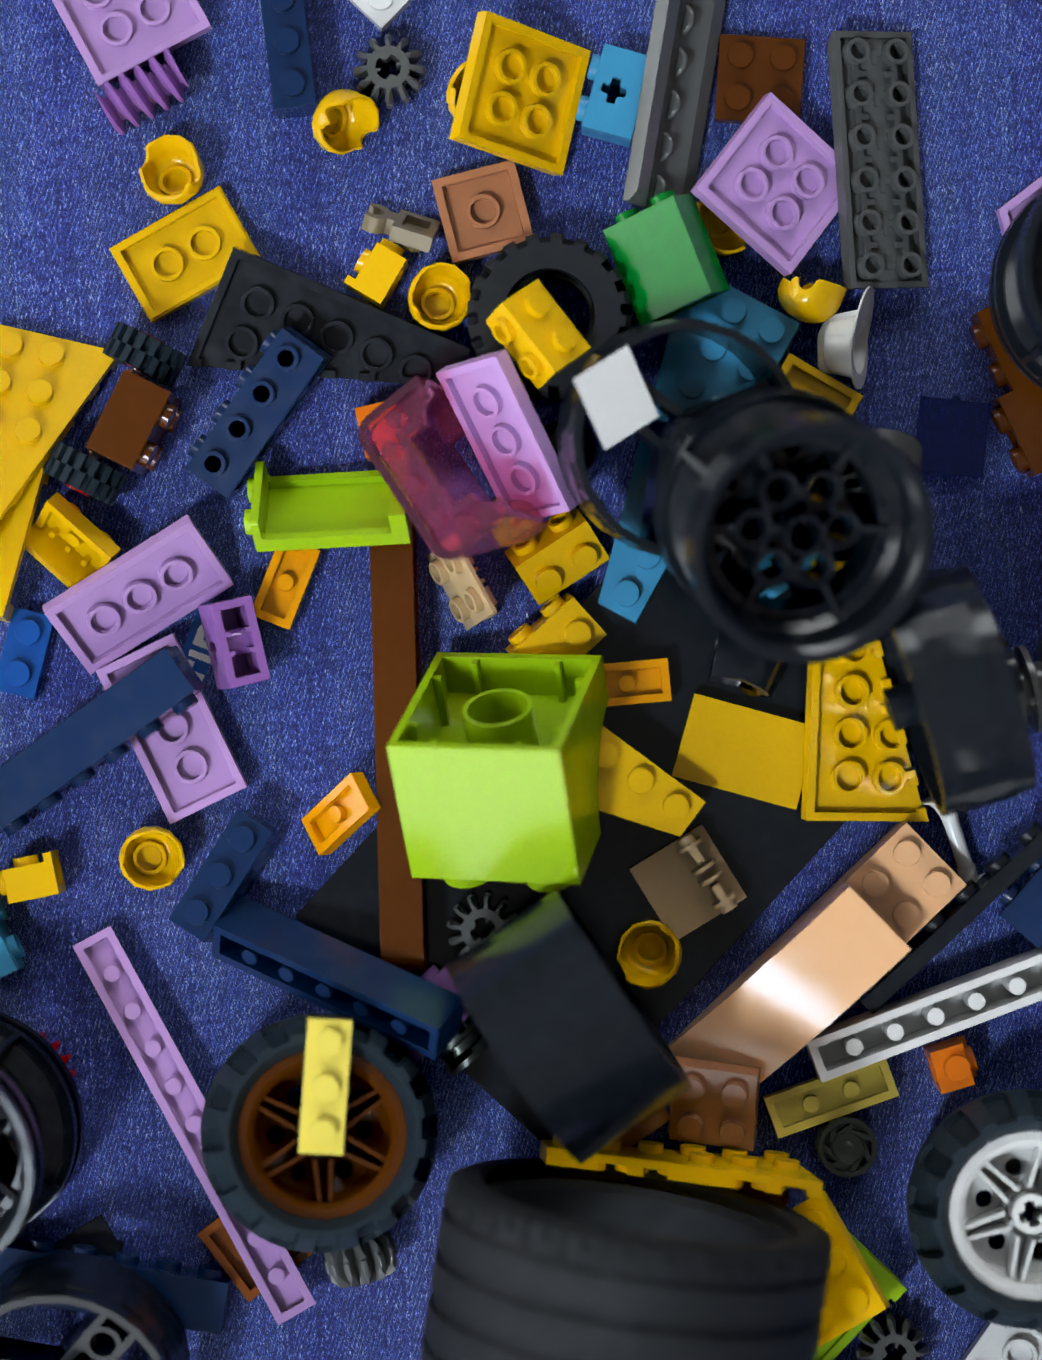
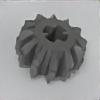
M386 34L384 37L385 46L379 47L378 42L371 38L368 40L372 53L370 54L362 50L357 52V59L364 65L354 67L353 75L363 79L357 85L360 94L372 91L370 98L373 99L375 104H378L381 98L385 96L387 109H393L395 105L394 97L400 96L401 101L405 105L411 102L406 91L407 89L417 93L421 92L422 84L415 78L425 76L426 68L416 64L422 58L419 49L407 52L410 45L409 39L402 38L395 47L392 34ZM392 64H395L398 75L390 74L387 79H383L381 68L389 69Z
M491 892L485 893L483 906H479L476 896L470 894L467 900L471 911H468L460 904L454 906L453 910L464 921L450 919L447 922V927L461 930V933L449 938L450 945H457L463 941L466 943L461 949L459 956L482 940V934L477 938L472 932L477 926L478 918H486V924L489 920L494 923L495 928L491 930V934L518 916L516 912L505 916L501 915L508 905V901L505 898L499 901L496 908L490 907L493 898Z
M386 1231L359 1246L341 1251L325 1252L324 1264L332 1284L338 1285L341 1288L350 1286L357 1288L360 1285H370L372 1282L383 1280L386 1276L391 1275L398 1265L396 1258L398 1253L395 1241H392L390 1232Z
M892 1313L886 1314L884 1326H880L878 1321L872 1318L869 1323L874 1332L871 1334L866 1331H860L858 1337L866 1345L855 1349L857 1358L864 1360H922L919 1357L925 1356L930 1352L928 1345L920 1342L925 1335L920 1327L911 1329L912 1321L907 1316L901 1318L896 1326ZM891 1343L894 1344L899 1352V1355L891 1358L885 1349Z

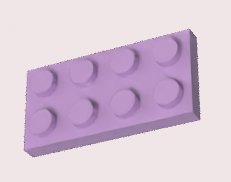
M506 349L445 366L436 373L509 525L569 512L577 506V503L566 487L555 450Z
M187 514L42 605L46 617L84 668L92 675L96 670L111 663L189 614L198 606L233 586L234 582Z
M172 633L96 670V673L106 691L166 647L177 645L185 658L186 656L175 634ZM203 691L195 695L199 702L179 716L173 711L164 717L161 721L165 726L146 740H143L139 735L130 742L170 824L249 787Z

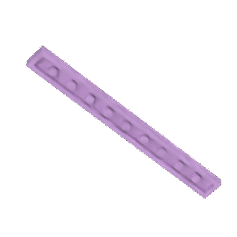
M111 926L72 946L277 1324L280 1325L315 1305L316 1302L287 1249L272 1244L245 1228L232 1216L217 1196L208 1177L201 1148V1121L206 1100Z

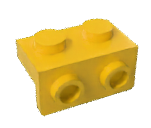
M536 279L504 300L486 319V323L491 329L494 338L503 344L517 362L522 374L530 379L538 389L544 386L554 375L585 355L591 348L539 279Z
M56 492L46 501L36 522L31 526L25 550L64 585L71 588L114 561L121 548L114 543L109 534L97 528L87 519L75 504L68 502L62 495Z
M576 507L569 512L552 515L546 524L532 533L521 535L504 552L539 606L610 559L587 520Z
M566 593L561 597L559 594H556L540 608L539 611L542 613V616L531 626L528 623H524L509 636L508 641L511 644L505 650L508 653L585 655L607 634L572 595Z

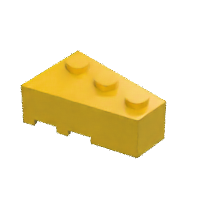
M603 726L598 764L599 811L681 837L706 802Z

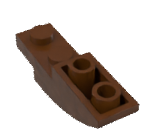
M987 307L970 318L973 325L969 327V332L976 347L979 350L985 349L992 363L987 366L994 385L998 389L1003 387L1006 393L991 402L995 409L990 411L992 421L1001 435L1006 433L1013 447L1008 452L1018 473L1025 472L1027 479L1042 473V389L1027 379L1010 360L994 329L990 307Z

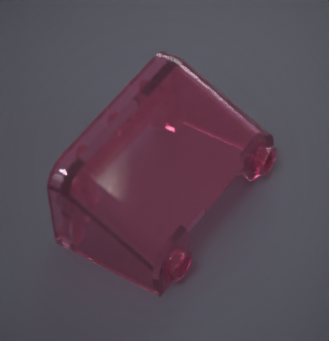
M416 375L364 418L359 427V441L430 550L439 558L459 561L532 539L548 526L537 508L532 503L521 499L507 502L505 499L498 497L493 502L490 500L453 445L465 433L445 394V390L441 384Z

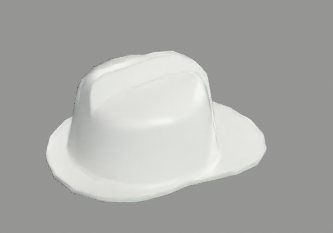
M871 286L865 289L857 310L835 314L824 322L817 338L819 370L823 373L852 378L855 389L863 387L867 373L868 337L874 307V289Z

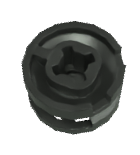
M471 1015L462 1022L460 1031L437 1057V1059L441 1058L447 1064L445 1070L452 1077L465 1069L490 1046Z
M850 1113L822 1123L819 1126L815 1135V1149L820 1161L831 1173L840 1177H856L865 1173L873 1165L877 1156V1140L869 1125L861 1117Z

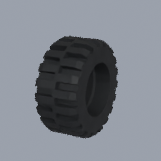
M551 233V237L539 238L538 234L525 236L526 241L515 244L513 241L502 247V253L496 258L492 256L485 263L484 271L474 281L471 299L468 301V330L476 357L506 349L503 344L494 338L491 329L486 323V319L504 300L536 279L560 280L577 289L585 299L590 313V325L585 340L591 348L585 355L554 375L544 386L538 389L530 379L522 374L517 362L508 352L530 400L534 402L536 399L548 400V403H559L564 398L571 379L587 357L613 336L631 328V301L629 292L625 290L623 285V277L617 268L614 269L608 262L609 258L602 251H594L588 247V242L577 237L573 241L565 239L564 234Z

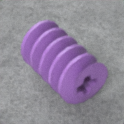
M169 49L163 50L165 64H160L151 56L148 58L150 72L146 73L141 67L135 65L133 66L135 80L131 81L123 73L118 74L119 89L105 81L103 82L104 97L99 96L94 91L111 125L120 135L126 134V119L135 127L141 126V111L150 119L156 118L154 105L156 103L166 111L171 110L170 95H173L181 103L186 102L184 88H189Z

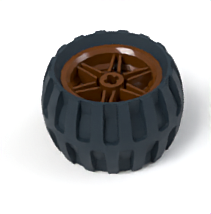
M313 1013L289 1017L270 1024L254 1033L231 1053L216 1074L207 1094L201 1121V1148L205 1168L217 1196L239 1223L258 1237L277 1246L301 1252L325 1253L341 1251L366 1243L386 1232L409 1211L422 1193L431 1173L437 1150L438 1125L431 1090L421 1069L410 1054L400 1044L390 1040L374 1028L369 1030L353 1022L343 1156L298 1153L301 1103H291L288 1099V1092L293 1087L302 1088L307 1017L349 1019L348 1017L336 1014ZM361 1121H367L372 1126V1133L367 1138H360L355 1133V1127ZM274 1126L281 1127L284 1131L283 1140L277 1144L270 1142L267 1136L269 1129ZM340 1161H347L351 1164L352 1172L346 1178H340L335 1173V1166ZM298 1163L304 1164L308 1169V1175L302 1181L295 1180L291 1175L292 1167Z

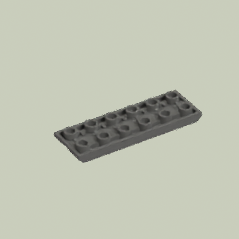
M656 0L649 46L646 53L642 88L639 95L635 130L632 137L628 171L625 179L624 201L646 209L652 206L651 198L669 190H674L676 195L692 194L690 191L696 182L726 0Z
M832 31L827 48L844 284L847 289H866L868 286L873 287V289L927 288L928 275L911 32Z

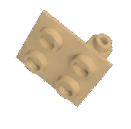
M456 535L449 538L426 556L430 562L428 566L432 578L438 585L443 586L450 599L449 607L452 615L459 623H463L467 631L480 622L498 614L495 605L498 604L488 585L483 586V583L486 582L485 579H479L476 573L479 571L478 566L473 568L474 559L466 544L461 545Z
M702 824L629 869L661 922L667 924L675 932L678 939L686 936L719 914H726L737 907V903L747 898Z

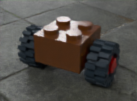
M119 321L103 353L129 368L128 370H123L85 446L88 448L86 453L90 454V456L58 441L43 470L44 473L66 483L67 487L88 497L90 495L110 506L114 505L128 476L98 461V459L101 460L102 457H105L145 477L148 469L154 472L159 465L165 450L160 445L167 431L174 433L184 412L179 409L182 401L170 391L142 378L143 375L141 374L164 385L173 387L187 359L186 355L173 349L163 341Z

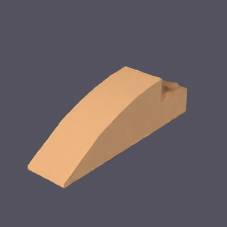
M899 821L668 1044L674 1056L759 1067L761 1083L822 1032L911 950L906 943L967 884L907 822Z

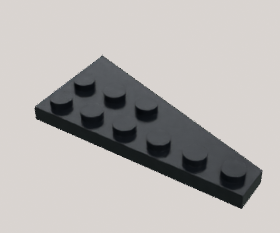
M235 246L186 366L225 368L227 370L239 371L245 370L250 364L256 367L264 355L260 351V347L267 336L274 329L280 332L284 327H292L332 356L319 377L356 379L369 382L403 383L404 385L442 388L436 373L445 366L467 360L472 348Z

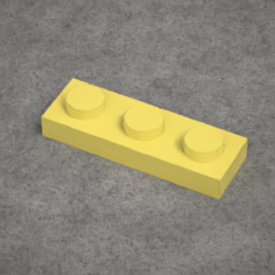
M307 1017L298 1153L343 1156L352 1019Z
M887 1059L823 1083H821L818 1077L767 1094L763 1096L776 1135L780 1139L898 1097L899 1093Z

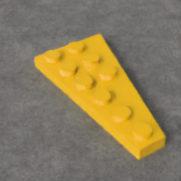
M0 324V521L9 508L16 505L23 495L22 490L33 475H37L45 465L57 442H61L74 425L75 417L88 400L91 401L100 389L99 384L110 369L113 371L119 363L103 353L104 348Z
M812 560V566H814L817 560ZM836 561V570L838 571L846 561ZM878 639L850 655L835 660L807 664L801 819L929 822L926 808L922 806L917 786L919 782L916 771L912 769L906 748L908 741L905 730L895 731L893 729L884 703L882 689L892 686V683L886 674L882 659L884 653L881 642Z
M554 1135L553 1140H541L539 1157L547 1165L604 1171L606 1170V1163L615 1164L614 1170L632 1176L643 1177L644 1174L648 1173L649 1169H655L658 1174L667 1176V1180L733 1189L743 1188V1181L751 1182L752 1188L763 1190L765 1193L782 1195V1192L786 1191L787 1186L799 1188L806 1193V1198L822 1200L823 1182L803 1168L799 1160L789 1158L790 1154L783 1151L765 1150L762 1157L748 1155V1150L722 1147V1153L706 1152L705 1146L697 1144H680V1150L664 1149L663 1143L648 1140L638 1141V1147L621 1146L622 1140L617 1139L580 1164L564 1149Z

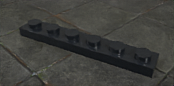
M1033 820L1027 824L1016 837L1019 842L1006 853L1004 850H1001L995 854L985 865L988 871L977 882H974L972 879L967 881V885L954 897L956 901L945 912L940 910L923 927L925 930L914 941L910 939L906 943L911 950L860 997L861 1003L872 1014L1042 856V820L1039 823Z

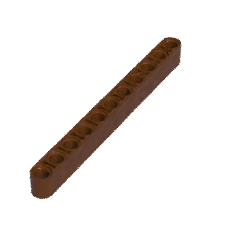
M413 504L411 544L370 546L376 799L381 807L377 811L381 960L407 972H427L426 878H412L386 747L421 683L416 514Z

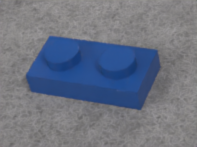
M14 607L0 658V691L37 700L55 627L45 614Z

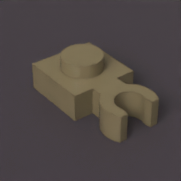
M370 203L368 212L364 214L361 229L374 234L389 235L388 241L398 243L404 250L429 253L438 236L441 221L400 209L399 213L391 212L382 205Z

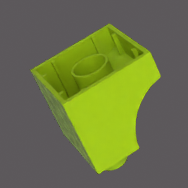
M436 653L386 746L412 878L444 879L449 886L460 889L474 888L487 881L527 883L531 889L539 892H552L555 889L560 891L571 885L581 884L601 835L598 807V764L603 721L609 700L602 655Z

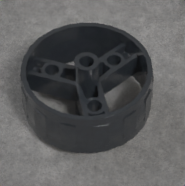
M665 319L636 325L613 336L588 356L570 381L560 405L556 429L558 462L566 487L580 510L602 532L616 538L628 547L662 556L654 526L655 493L665 461L681 435L706 411L735 395L762 388L793 387L781 366L760 344L733 328L697 319ZM678 331L711 339L732 352L750 370L754 380L682 410L643 379L654 406L668 416L661 415L648 423L647 426L645 425L633 433L645 443L646 448L650 452L640 536L624 528L605 509L591 486L584 464L582 443L586 408L573 379L626 345L630 349L632 346L657 334ZM799 444L783 446L781 448L786 455H790ZM780 476L768 482L766 494L773 493L779 488L781 484ZM756 515L748 516L743 520L740 532L748 531L754 526ZM714 543L716 553L725 552L729 548L726 545Z
M964 564L928 572L911 606L895 625L879 638L887 672L892 686L882 689V695L893 729L895 731L906 730L916 761L936 808L942 816H948L958 812H969L1017 797L1019 793L1035 789L1037 778L1028 726L1018 694L1024 692L1020 669L1012 650H1004L993 617L974 576Z
M83 1253L51 1254L28 1260L5 1272L0 1277V1316L11 1310L34 1304H67L93 1311L80 1328L70 1330L64 1335L59 1346L0 1336V1360H118L136 1339L148 1352L152 1360H190L186 1333L173 1306L155 1285L135 1270L113 1260Z

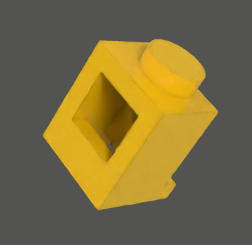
M382 238L380 243L377 242L372 251L366 248L354 267V271L359 274L356 279L347 275L344 280L346 288L379 308L384 309L409 267L407 259L402 257L405 250L386 238Z
M58 850L42 853L44 861L39 862L38 854L12 859L14 867L0 870V894L2 896L7 895L8 904L56 895L66 891Z

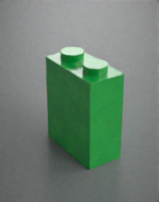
M674 190L663 192L650 199L652 206L642 211L639 208H633L622 212L615 217L616 224L603 230L616 266L623 277L625 289L629 292L630 301L640 325L670 319L730 290L693 194L676 195Z

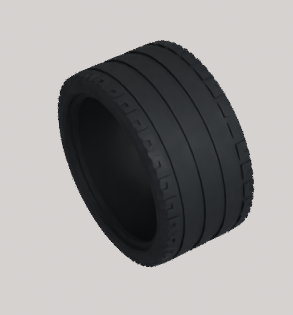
M541 1158L497 1159L462 1167L453 1172L449 1177L443 1200L445 1205L442 1209L437 1240L439 1248L435 1254L430 1285L432 1292L428 1299L423 1330L424 1336H422L421 1360H814L822 1320L820 1312L824 1307L829 1276L828 1270L831 1265L832 1240L825 1230L798 1212L770 1200L732 1188L667 1180V1176L658 1174L657 1171L649 1170L643 1177L627 1175V1173L614 1170L615 1165L606 1164V1170L594 1171L547 1165Z

